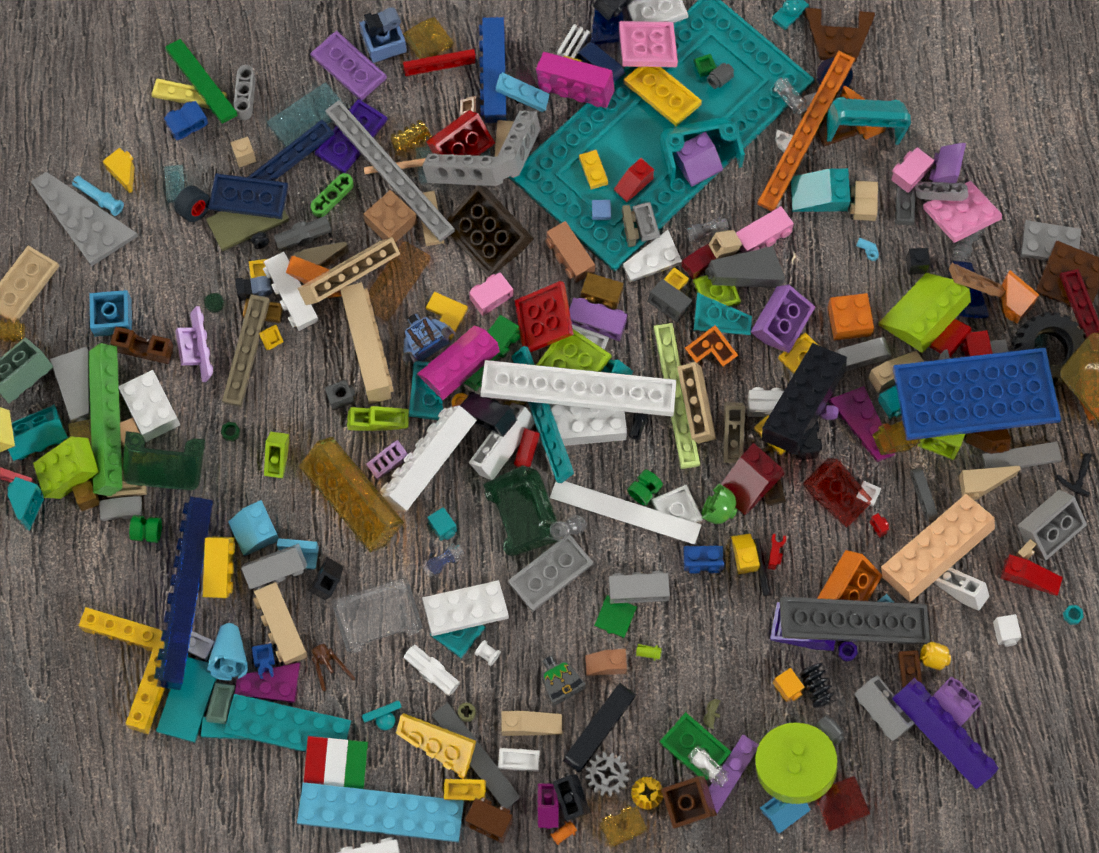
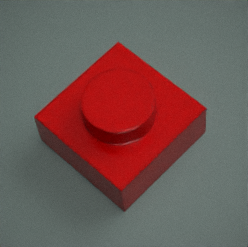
M879 513L871 517L869 523L879 538L885 536L889 530L887 520L881 517Z

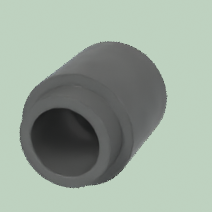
M720 64L709 73L707 77L709 85L714 89L721 88L734 77V69L730 64Z
M825 716L815 725L830 738L835 746L845 739L843 737L845 732L833 718Z

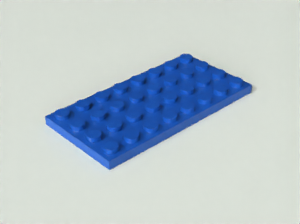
M1046 348L893 366L906 440L1051 424L1061 421Z

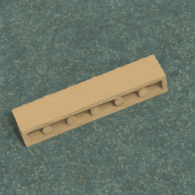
M393 237L381 240L297 289L305 305L318 303L400 255V252Z

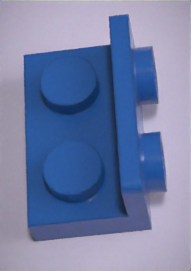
M723 546L683 547L684 571H689L692 574L700 573V571L719 573L724 569Z

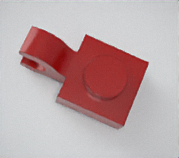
M776 534L772 535V546L767 569L775 570L777 564H781L782 553H779V550L785 545L786 536H783L781 542H777L775 540Z

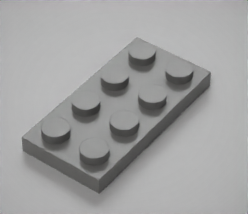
M568 533L509 579L508 583L528 608L534 612L590 568L594 562Z

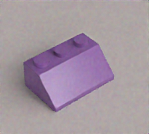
M789 284L778 286L752 328L751 333L764 344L789 353L815 306Z

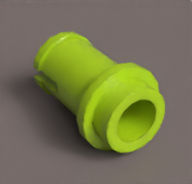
M638 644L636 656L652 658L654 661L656 659L660 660L662 648H659L658 645L653 647Z

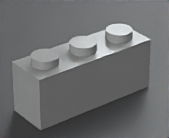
M296 544L247 562L241 569L249 588L256 587L259 590L268 586L267 583L271 581L278 583L285 580V576L290 574L293 576L302 574L303 570L307 567V562L300 545Z
M654 571L652 574L634 572L632 575L615 573L609 576L610 604L669 601L668 573H663V571Z
M878 675L870 679L854 693L858 702L870 713L871 718L879 724L884 734L892 741L899 738L915 724L893 701L892 698L895 695Z

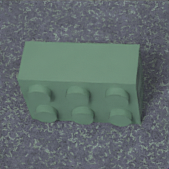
M26 337L0 357V396L8 404L17 399L22 392L30 388L39 378L46 375L53 368V365L43 352Z

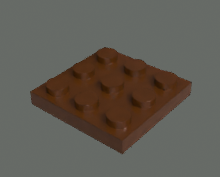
M1057 240L1048 258L1036 292L1071 307L1060 279V273L1079 269L1093 304L1099 289V257Z

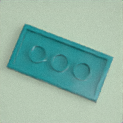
M186 656L181 657L156 730L157 733L192 743L196 742L217 680L208 671L207 662Z

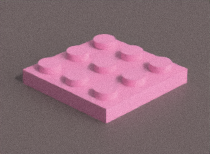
M619 22L622 66L677 67L678 60L673 22Z
M972 181L965 183L968 187L969 196L963 201L931 200L923 204L924 210L954 243L1002 219L1001 212Z

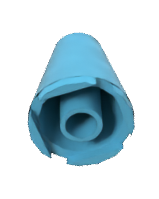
M226 623L219 628L207 665L211 676L219 680L228 681L232 680V677L238 676L239 679L246 675L248 671L240 631L232 623Z

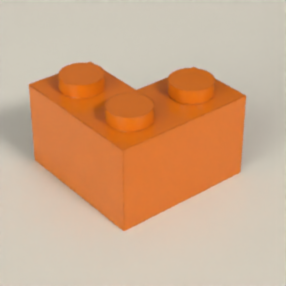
M716 325L684 348L696 363L711 352L722 367L738 356Z

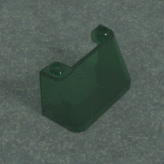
M126 431L122 479L124 482L130 485L180 490H194L199 486L205 439H190L185 444L184 452L144 448L145 439L140 433Z
M522 465L483 484L485 497L488 501L497 505L508 536L504 539L502 545L507 555L515 556L562 539V535L558 532L559 525L544 482L536 469Z

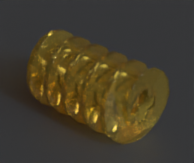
M418 120L416 125L412 123L410 128L404 127V132L398 130L397 135L392 133L391 143L397 155L400 156V149L406 153V146L412 150V143L419 146L420 139L425 143L426 136L429 139L432 137L427 126L421 120Z
M4 318L0 319V341L8 342L10 339L11 342H16V340L20 342L24 339V322L20 324L19 318H16L14 324L11 318H8L7 323H5Z

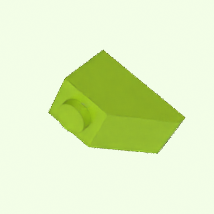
M270 431L265 443L264 476L284 477L289 451V434Z

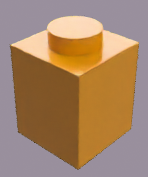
M791 668L774 678L773 681L774 686L786 702L791 699L795 701L803 695L801 692L805 687Z

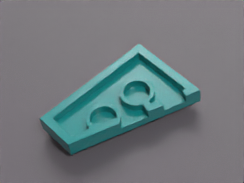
M697 292L694 321L695 331H708L716 325L721 333L751 335L752 316Z

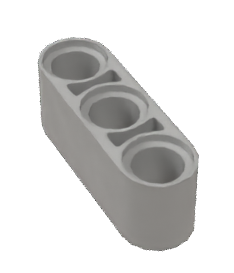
M249 65L240 66L236 77L234 109L237 111V117L240 120H248L253 112L256 79L254 71Z
M884 337L835 351L847 357L846 371L881 362L891 357Z

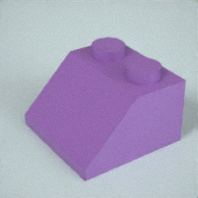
M706 132L684 142L683 149L673 153L674 161L691 187L723 171L716 147Z
M966 143L942 146L939 153L934 155L933 164L936 165L935 169H931L929 180H932V182L956 183Z

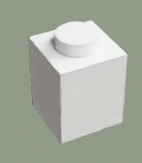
M1016 614L997 617L994 620L993 624L998 645L1005 644V647L1016 645V642L1021 639Z

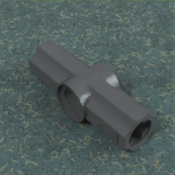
M324 216L308 223L305 221L298 222L292 226V229L274 235V239L279 251H283L296 245H308L314 238L330 233L332 230L328 219Z

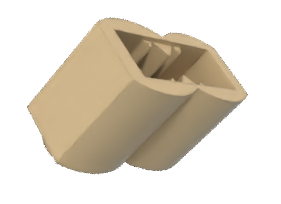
M855 181V185L851 186L850 197L854 198V203L850 204V214H853V220L876 221L878 182Z

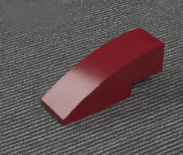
M706 244L683 259L681 266L694 280L706 271L710 261L715 260L716 257L710 246Z

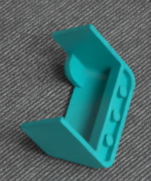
M839 97L832 102L826 114L827 142L832 141L839 125L892 127L895 132V145H899L911 125V115L905 104L900 100H861Z
M725 117L665 128L661 132L660 141L670 180H675L676 172L672 153L682 150L684 142L704 132L707 133L710 139L722 138L728 142L732 141L738 167L742 168L745 153L738 128Z

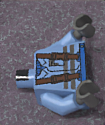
M417 314L411 315L408 318L411 327L405 330L404 354L402 355L404 363L408 366V362L411 360L413 362H416V359L423 361L450 344L448 337L451 334L455 335V331L439 320H429L428 317L420 320Z

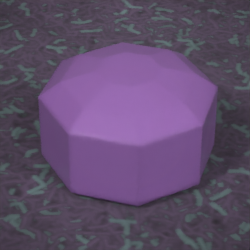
M826 405L820 417L825 420L836 419L838 417V407Z

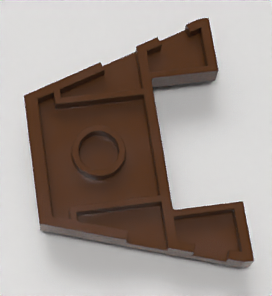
M805 8V17H807L808 26L812 32L819 59L835 58L838 51L854 57V62H856L874 20L875 12L859 11L858 28L822 26V9Z

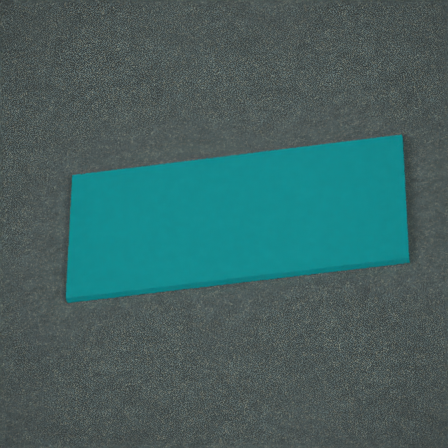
M698 0L687 10L688 18L673 23L678 60L677 67H662L702 100V105L679 125L721 117L728 118L738 128L743 149H745L791 105V100L787 95L781 94V91L790 86L791 93L795 97H799L814 83L815 79L723 1ZM711 53L716 67L722 63L730 64L733 67L734 77L721 88L714 89L707 81L709 74L702 77L699 76L693 62L695 58ZM626 66L624 68L625 74L614 82V93L607 108L596 107L593 104L586 103L527 157L518 176L514 178L509 176V179L560 224L566 221L577 239L614 272L647 242H642L639 234V239H636V246L628 247L622 218V206L630 205V209L633 211L632 206L650 202L658 230H660L717 175L715 174L691 187L675 162V180H670L660 136L665 128L674 127L675 125L624 84V79L638 68L637 66ZM722 138L711 139L724 169L736 157L732 141L728 142ZM597 150L608 179V185L591 190L579 160V155ZM642 158L654 169L653 180L626 202L614 191V188L626 171ZM592 200H610L611 219L592 220ZM633 222L634 228H637L636 222Z

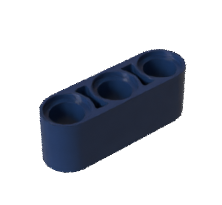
M589 42L576 53L577 58L581 62L612 70L613 82H616L625 74L623 67L593 42Z

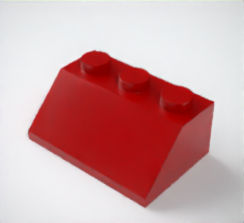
M470 110L426 141L433 154L479 156L495 144L479 114Z

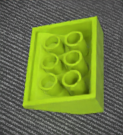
M925 273L882 318L878 325L923 353L971 302L970 289L964 285L954 283L953 279Z

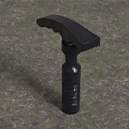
M1084 453L1078 473L1079 478L1075 485L1067 482L1061 475H1057L1058 481L1069 490L1089 497L1090 492L1081 487H1083L1082 481L1086 476L1092 455Z

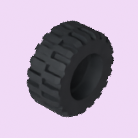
M1043 312L1041 315L1037 314L1027 320L1017 330L1016 336L1011 343L1014 345L1011 348V352L1034 349L1035 338L1040 334H1048L1057 338L1065 351L1064 361L1060 365H1049L1053 384L1057 387L1068 382L1085 366V358L1089 353V350L1085 349V347L1089 344L1088 339L1083 338L1085 335L1084 330H1079L1077 327L1079 324L1076 321L1071 322L1068 315L1065 314L1061 317L1059 312H1053L1052 314L1050 312Z

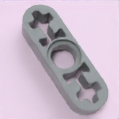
M920 182L915 186L916 197L919 199L963 201L969 196L968 187L963 183Z

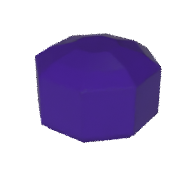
M844 641L838 647V656L843 661H852L858 654L857 646L852 641Z

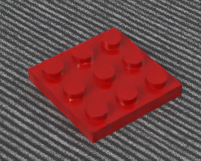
M556 282L514 300L522 347H528L530 353L574 335L564 282Z

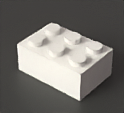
M153 370L119 386V390L146 442L180 426L178 418Z

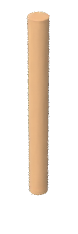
M426 158L395 163L401 169L419 167L423 165ZM373 166L364 167L365 174L378 173Z

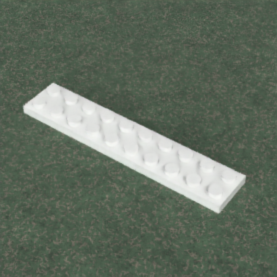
M485 360L481 397L673 416L676 380Z

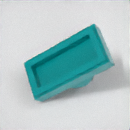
M786 0L783 6L772 16V21L786 30L805 11V8L809 7V4L804 0Z
M397 700L363 714L364 723L376 718V725L379 729L384 731L390 730L395 725V716L391 712L402 708L401 703Z

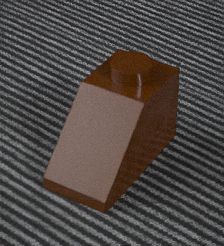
M1008 429L966 433L965 441L989 454L1009 451L1011 437Z

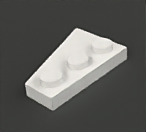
M667 230L660 235V238H656L623 264V268L631 283L681 265L682 260Z

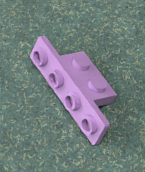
M196 306L190 314L193 328H177L175 332L181 366L199 365L202 382H207L213 374V366L209 361L210 349L206 344L207 332L203 327L204 315L201 313L200 306Z

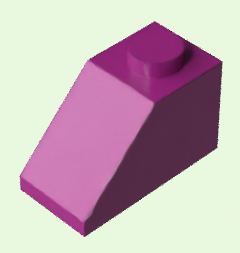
M553 783L538 784V828H558V797Z

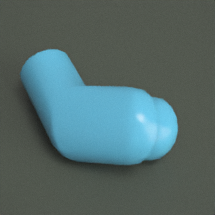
M859 238L856 246L865 250L869 260H877L879 252L876 244Z

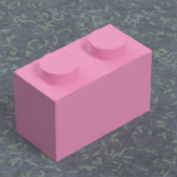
M917 147L913 152L909 151L905 155L902 164L898 163L893 168L891 180L909 193L932 168L934 160Z
M500 272L489 276L483 284L475 285L469 292L470 300L481 315L484 316L512 298L513 288Z

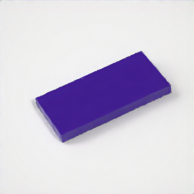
M357 99L349 109L352 115L373 138L388 121V117L360 99ZM336 126L332 130L334 135L319 146L315 151V155L340 172L346 173L361 153Z

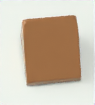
M477 96L460 100V116L470 110L482 117L480 105H483L482 100Z

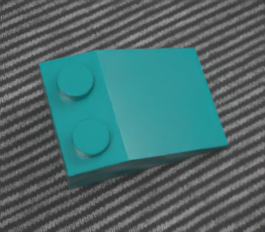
M830 168L793 176L791 180L792 212L848 211L850 205L848 168Z

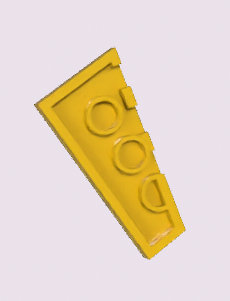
M404 713L400 715L396 731L397 735L416 748L419 747L427 752L426 755L443 763L442 766L456 772L461 779L467 777L476 744L475 740Z

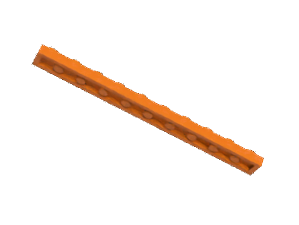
M838 51L757 205L770 211L776 210L855 61L854 57Z

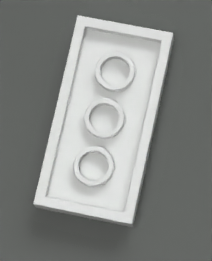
M499 580L422 597L432 636L509 618Z

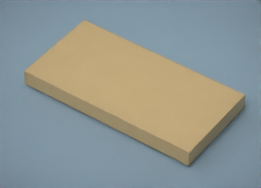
M28 245L0 281V316L16 324L58 269L59 264Z

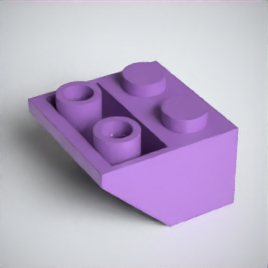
M952 676L932 696L938 700L940 706L946 712L952 715L954 721L960 727L982 704L975 694L970 693L959 680L954 679Z

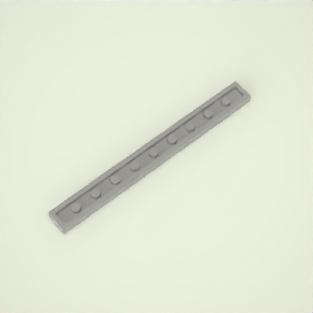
M340 100L325 110L327 116L407 206L416 213V216L439 242H442L455 232L453 226Z

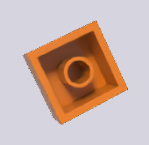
M868 293L830 298L828 312L834 341L869 337L872 335L874 324Z

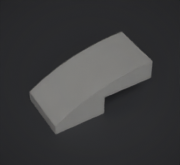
M140 496L100 501V520L102 521L117 518L130 519L133 515L142 516V500Z

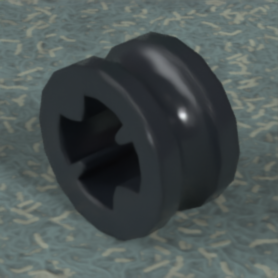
M265 232L255 234L250 240L254 244L255 249H262L270 242L266 238Z

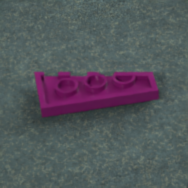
M864 386L829 399L828 402L832 406L838 407L839 416L846 421L851 431L859 437L863 446L876 462L895 455L891 442Z

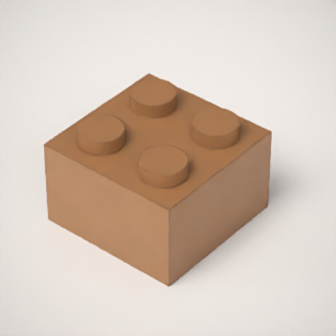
M391 190L363 214L365 223L383 240L393 237L395 243L417 224L416 213Z

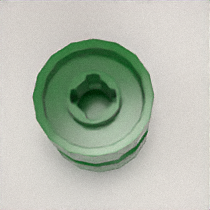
M644 469L637 477L638 481H634L628 487L627 492L636 502L646 506L653 498L652 494H657L662 488L663 483L654 473Z
M133 515L129 528L130 540L143 541V539H146L147 542L159 543L162 533V519L158 517L146 519L145 516Z

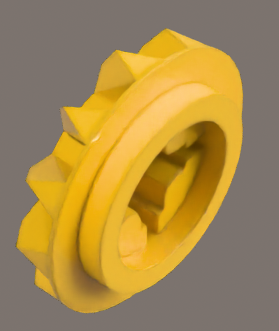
M642 777L637 780L631 790L634 803L638 807L647 810L657 807L663 799L661 791L663 788L660 782L652 777ZM645 785L649 790L654 791L650 795V801L646 795H639L645 791Z

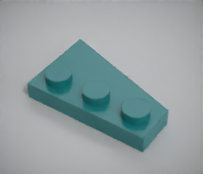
M416 361L413 363L409 417L438 420L439 413L444 409L443 401L417 374L429 362Z

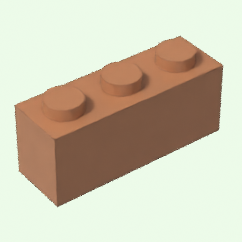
M566 221L546 232L545 241L547 246L555 251L557 261L560 264L563 263L566 268L565 272L570 279L573 278L577 283L584 279L587 273L595 272L594 262Z

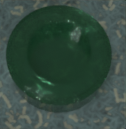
M211 293L204 300L206 309L212 313L219 312L224 307L223 298L218 293Z

